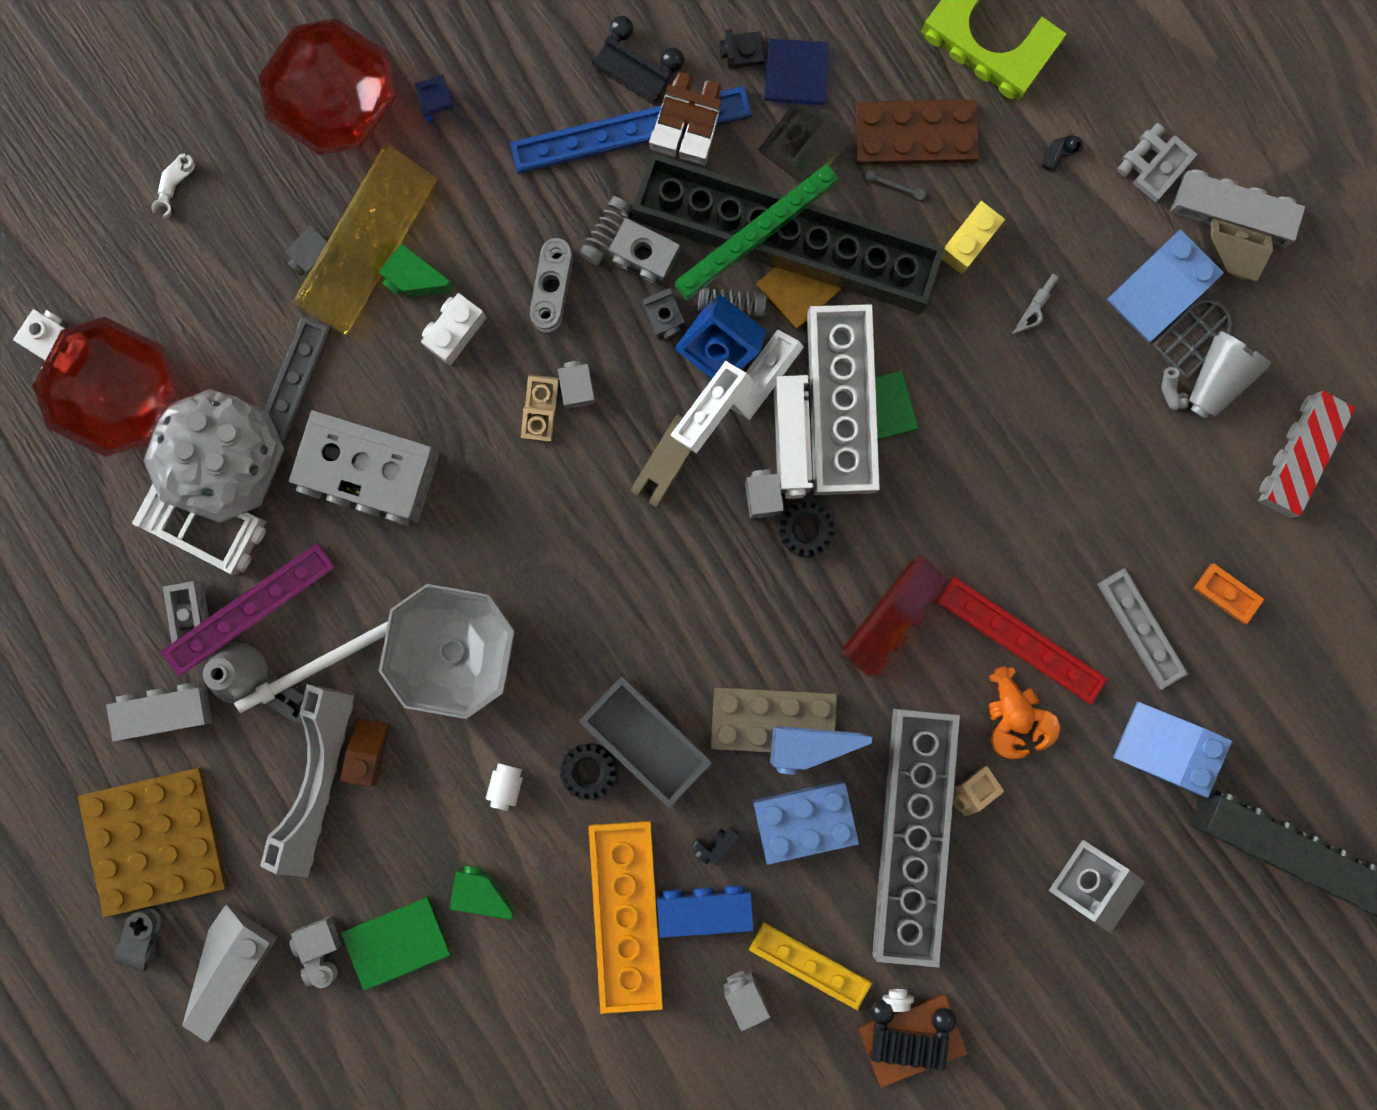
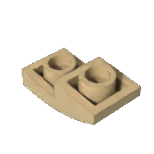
M528 375L521 438L552 441L559 378Z

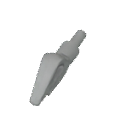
M1052 274L1043 289H1038L1032 303L1011 334L1014 335L1037 327L1042 323L1041 307L1051 296L1049 292L1059 278L1057 275ZM1032 315L1037 317L1036 322L1026 325L1028 323L1027 320Z

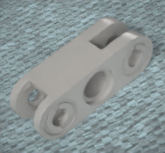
M552 238L546 241L540 252L530 306V318L534 327L542 333L555 332L560 327L564 314L573 265V255L569 244L560 238ZM556 254H561V255H562V256H561L560 258H558V259H553V258H552V257H553L554 255H556ZM549 280H556L560 283L557 291L549 293L544 290L545 283ZM545 313L551 314V316L547 319L541 318L542 315Z

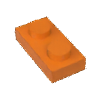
M1216 564L1209 565L1193 588L1242 624H1248L1264 601V598Z

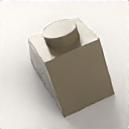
M1215 218L1212 219L1211 239L1227 272L1238 279L1258 281L1273 252L1272 236Z

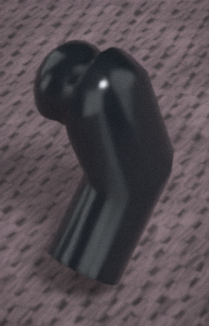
M1068 135L1052 141L1041 165L1042 168L1055 172L1061 158L1082 151L1084 147L1082 138Z

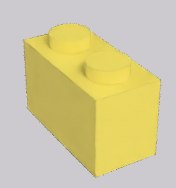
M980 201L945 246L942 260L962 275L1005 219L984 202Z

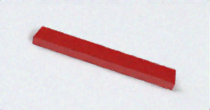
M952 577L936 602L1090 705H1092L1108 680L956 577Z

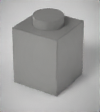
M582 361L564 363V368L558 369L565 409L594 405L595 398L589 365H582Z

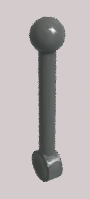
M873 170L866 173L865 177L868 182L876 181L913 195L916 201H922L926 195L922 188H917L916 190L878 176Z

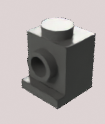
M671 288L642 300L643 308L657 339L664 336L666 340L681 333V328L685 327V322L673 297ZM668 310L671 315L668 319H661L659 312Z

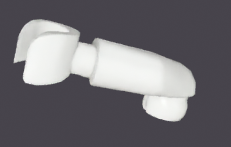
M185 153L178 155L176 160L162 172L158 189L159 199L155 200L151 207L153 214L158 207H166L167 211L164 213L163 219H168L171 216L172 212L169 201L170 198H173L176 185L194 170L195 164L189 154L187 156Z

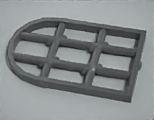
M1198 301L1185 309L1184 313L1151 347L1169 365L1177 368L1180 375L1186 380L1206 359L1207 354L1203 357L1197 349L1208 338H1214L1216 336L1215 331L1225 321L1227 322L1226 333L1230 334L1232 326L1230 314L1217 301ZM1197 305H1210L1201 315L1198 314L1197 316L1192 311ZM1217 307L1224 316L1213 327H1209L1202 320ZM1189 314L1195 321L1183 333L1179 334L1174 327ZM1196 326H1201L1207 333L1195 345L1194 343L1191 345L1184 338ZM1171 332L1177 339L1163 352L1157 344ZM1178 344H1183L1189 351L1175 363L1168 354ZM1195 355L1200 361L1186 374L1180 366L1190 356L1193 357Z

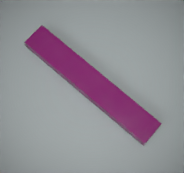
M316 543L160 652L178 677H180L332 571L335 567L318 543Z

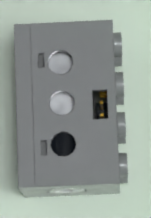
M311 410L288 482L297 485L296 491L304 495L321 499V495L324 494L327 495L326 501L350 508L351 503L357 504L356 510L379 517L380 512L386 513L385 519L408 526L409 521L416 523L419 521L440 453L430 446ZM343 483L351 485L347 487V493L341 491Z

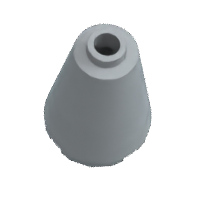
M1218 331L1190 396L1189 402L1193 404L1190 410L1204 419H1207L1209 415L1216 417L1268 369L1271 362L1257 351L1253 352L1238 339L1225 332Z
M233 642L224 645L211 655L203 669V679L216 697L227 703L234 704V702L255 692L256 687L267 681L268 666L264 656L254 647L246 643Z

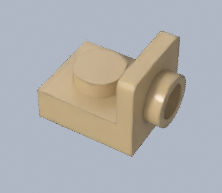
M985 766L960 785L954 786L953 805L964 816H968L981 811L1001 795L1004 790L988 766Z

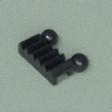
M617 16L611 21L609 28L611 34L605 39V45L598 56H594L592 65L597 71H603L607 77L614 78L618 84L625 85L629 91L633 90L637 96L644 97L648 103H654L670 79L671 73L678 72L684 66V55L677 48L666 49L661 55L662 66L659 68L620 43V41L631 37L634 27L628 17Z
M883 999L877 1000L872 1004L870 1016L875 1025L873 1026L872 1051H870L871 1060L877 1063L886 1062L891 1065L896 1063L901 1066L910 1065L914 1068L923 1067L929 1070L931 1068L938 1071L946 1070L950 1040L949 1032L955 1028L957 1023L956 1015L951 1009L939 1008L933 1013L932 1025L937 1030L936 1034L887 1028V1024L895 1016L891 1005L887 1004Z

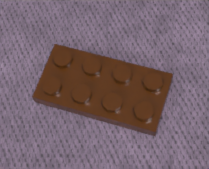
M977 99L856 102L857 165L977 162L979 159Z

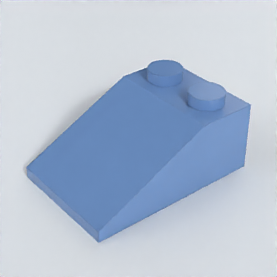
M1180 229L1135 271L1107 301L1149 343L1200 297L1224 272Z
M1136 702L1113 758L1191 793L1208 798L1232 740L1143 703Z
M773 725L770 763L773 767H777L778 773L797 775L798 769L806 770L871 744L872 737L863 733Z

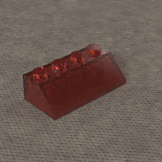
M922 555L913 558L838 654L865 676L871 677L873 673L878 676L889 662L885 659L892 649L898 651L908 638L904 635L911 625L916 627L925 617L926 612L923 611L929 601L935 603L943 594L945 588L942 585L946 579Z

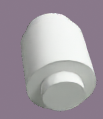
M498 763L496 771L493 770L486 795V799L491 801L490 807L508 811L509 805L516 806L523 777H520L522 769Z

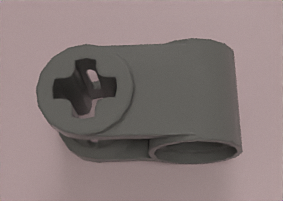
M153 907L142 908L127 918L121 940L115 951V963L141 971L148 969L155 953V945L162 925V916L157 909Z

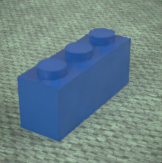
M744 885L725 886V891L714 892L713 887L694 888V893L682 894V889H668L663 891V895L657 896L660 938L753 931L750 889H744Z

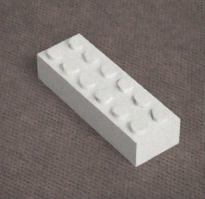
M872 304L810 306L807 312L814 495L876 493L879 491Z

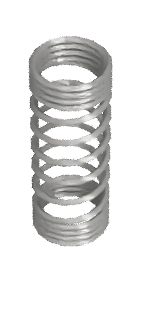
M613 196L610 203H608L610 210H604L606 217L599 218L602 224H596L595 228L597 231H591L593 238L586 239L590 246L583 245L579 251L582 257L596 265H599L605 254L596 249L588 240L597 242L609 249V246L599 241L593 233L599 234L613 242V239L601 232L597 226L606 228L615 235L617 234L615 230L609 228L601 219L608 220L620 227L621 225L612 220L606 212L615 214L622 220L625 219L623 216L628 217L630 212H632V206L616 196Z
M703 288L699 291L698 311H702L708 305L709 288ZM715 289L711 292L709 304L712 302L713 294L714 299L716 298ZM722 289L720 294L724 297V290ZM730 290L727 300L729 301L730 298V302L733 304V294ZM740 291L737 292L734 302L735 306L739 296V309L743 312L747 297V314L750 316L755 299V317H764L766 293L759 294L755 292L751 305H749V293L746 292L741 308Z

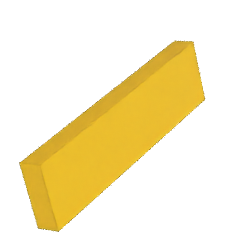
M764 921L748 948L749 951L857 1011L872 985V982Z

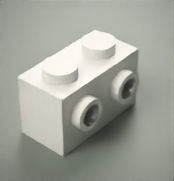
M457 293L454 299L449 297L440 310L442 312L441 316L435 323L431 321L422 333L424 338L421 341L429 351L450 366L486 320L484 312L459 293Z
M33 309L13 340L62 372L75 377L94 349L93 345L86 342L88 335L73 326L70 330L60 325L63 319L48 310L42 314Z

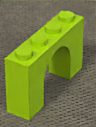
M941 0L925 21L921 31L925 35V39L933 46H941L947 50L950 57L957 63H965L971 67L975 75L981 80L991 81L1009 99L1015 98L1020 101L1067 34L1044 17H1041L1023 43L1016 49L1005 53L991 52L982 48L974 40L969 28L970 15L981 0Z

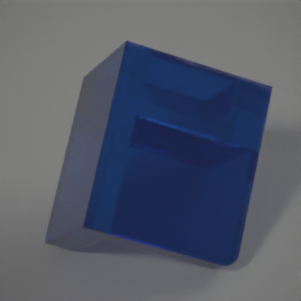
M444 75L414 84L427 123L433 121L431 114L454 108Z

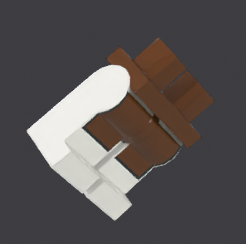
M678 72L673 84H668L666 95L649 141L650 150L676 157L684 128L687 127L679 150V158L706 166L721 110V84L705 81L702 94L691 91L694 77Z

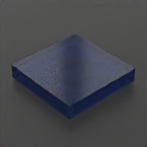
M769 38L764 101L824 105L829 43Z

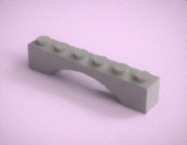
M309 684L306 686L299 713L307 740L305 777L299 795L291 810L280 825L268 835L260 867L274 874L298 877L309 876L310 868L314 862L317 840L322 831L325 809L330 799L331 785L337 772V762L341 746L345 741L348 719L353 709L354 695L336 689Z

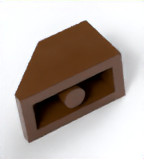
M363 718L358 719L346 750L340 781L368 787L377 785L390 724Z

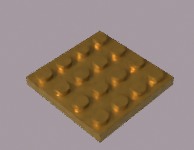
M202 767L77 796L103 917L228 888Z

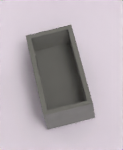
M621 676L578 721L668 808L712 764V760L624 676Z

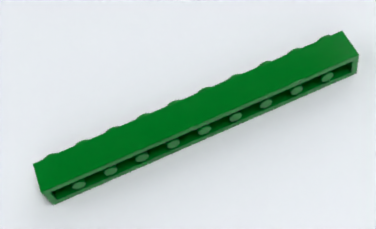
M826 163L675 281V287L688 301L837 185L839 177Z

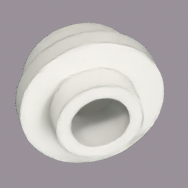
M890 989L888 995L882 996V999L891 1005L893 1012L910 1011L911 1003L914 1002V997L907 995V990Z

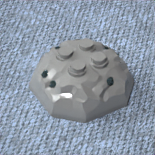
M207 389L168 405L153 432L143 461L161 502L221 523L262 505L285 449L268 410L247 403L238 397Z

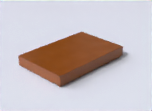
M943 993L911 1006L910 1011L895 1012V1016L887 1024V1028L936 1034L937 1030L932 1025L933 1013L939 1008L950 1009L945 994ZM874 1021L858 1026L869 1059L873 1044ZM956 1025L949 1032L950 1040L947 1062L967 1055ZM870 1059L881 1088L928 1070L923 1067L914 1068L910 1065L901 1066L896 1063L893 1065L886 1062L877 1063Z

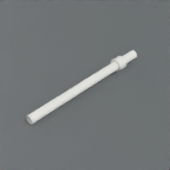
M388 621L270 684L265 682L256 687L255 692L234 702L239 713H242L261 702L266 704L275 699V695L385 637Z

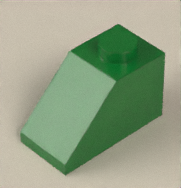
M403 244L399 245L379 270V274L385 279L382 284L395 295L399 291L407 297L450 292L453 288L448 279Z
M465 865L464 869L459 868L456 871L450 910L510 920L513 918L515 908L492 875L483 872V867Z

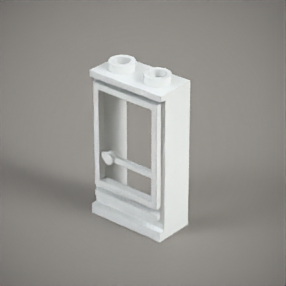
M808 375L777 376V385L774 387L777 473L779 475L781 494H785V499H802L813 488V483H810L812 481L809 400L806 401L809 391H805L808 385Z
M153 484L132 524L231 575H239L240 571L244 572L251 562L252 556L249 554L254 544L258 545L262 541L266 529L263 527L267 521L249 512L238 515L237 517L245 521L224 561L182 540L195 516L194 513L190 512L178 537L164 531L175 506L161 502ZM204 489L202 490L203 496L210 497L213 495Z

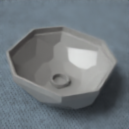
M426 584L390 609L379 673L404 708L467 719L504 693L515 631L490 595Z

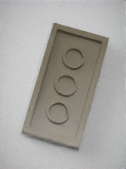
M714 687L711 749L771 752L773 725L835 731L837 694Z

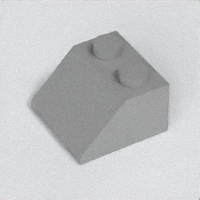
M1082 840L1049 891L1111 933L1145 881L1125 866Z

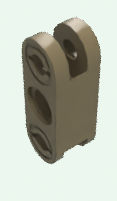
M679 414L670 424L630 490L632 494L638 497L649 480L658 484L649 500V504L655 508L658 507L692 452V450L671 436V433L683 419Z

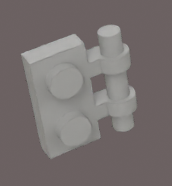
M1158 123L1150 131L1146 130L1142 134L1140 143L1133 151L1129 150L1123 156V162L1117 168L1118 173L1124 177L1132 169L1136 170L1140 175L1133 184L1155 203L1198 155L1175 135L1166 144L1160 138L1165 129ZM1151 149L1157 155L1148 164L1142 158Z

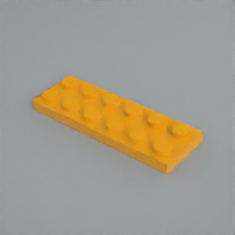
M651 820L589 825L600 1014L663 1010Z

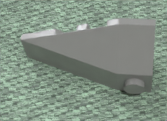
M228 903L208 930L182 1024L184 1028L207 1043L210 1042L278 939L276 935Z

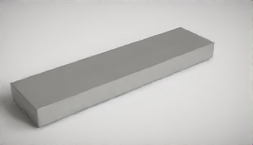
M1126 568L1097 583L1157 687L1162 690L1188 675Z

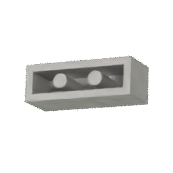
M196 682L177 685V692L166 693L165 688L146 691L147 697L136 699L135 694L117 696V703L106 705L112 741L213 723L207 687L197 688Z

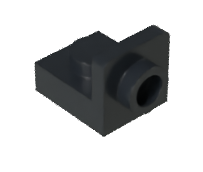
M731 29L725 30L724 40H719L721 59H727L728 69L764 64L760 31L732 34Z
M731 826L726 831L721 828L710 841L713 845L711 850L696 838L692 843V846L696 848L693 853L706 865L710 861L717 865L738 840L740 834Z

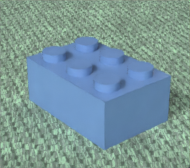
M842 780L752 800L767 865L859 844L846 784Z

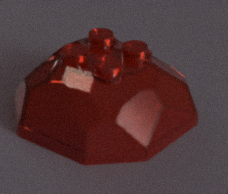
M337 18L293 26L258 76L266 120L317 155L361 148L397 97L388 52Z
M105 316L62 329L32 385L47 429L105 457L149 444L160 418L166 412L178 389L164 346Z

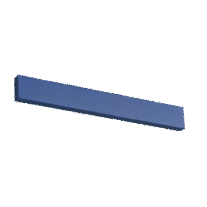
M745 86L720 91L721 110L716 126L752 117ZM661 106L512 141L510 146L517 174L648 143L654 131Z

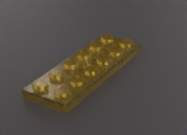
M384 144L292 303L340 333L347 335L381 277L379 270L400 245L438 178L392 146Z

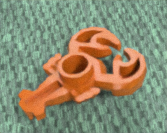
M1002 666L994 669V673L989 675L990 681L998 683L1000 701L989 704L991 719L994 721L1001 716L1003 717L998 726L993 730L990 741L994 751L1002 758L1020 759L1030 754L1029 749L1021 751L1014 748V745L1019 744L1023 747L1026 743L1019 737L1010 734L1011 729L1021 734H1027L1031 730L1034 721H1039L1032 735L1033 742L1038 741L1039 736L1044 735V740L1035 746L1036 751L1045 750L1055 743L1059 737L1060 724L1057 716L1048 710L1033 708L1031 705L1039 704L1040 700L1037 699V695L1032 688H1028L1021 693L1016 683L1011 679L1016 672L1015 669Z

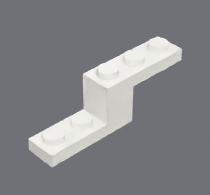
M777 330L746 372L725 361L671 433V436L697 454L729 409L750 420L777 384L776 377L784 375L804 346L798 340Z

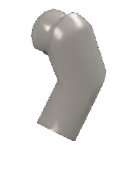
M1168 367L1164 370L1161 386L1166 402L1172 410L1186 409L1189 404L1188 394L1185 392L1178 393L1177 391L1180 372L1177 368Z

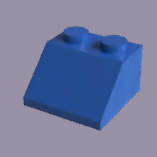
M719 294L700 312L677 344L675 350L710 378H713L725 361L739 369H742L760 353L767 331Z

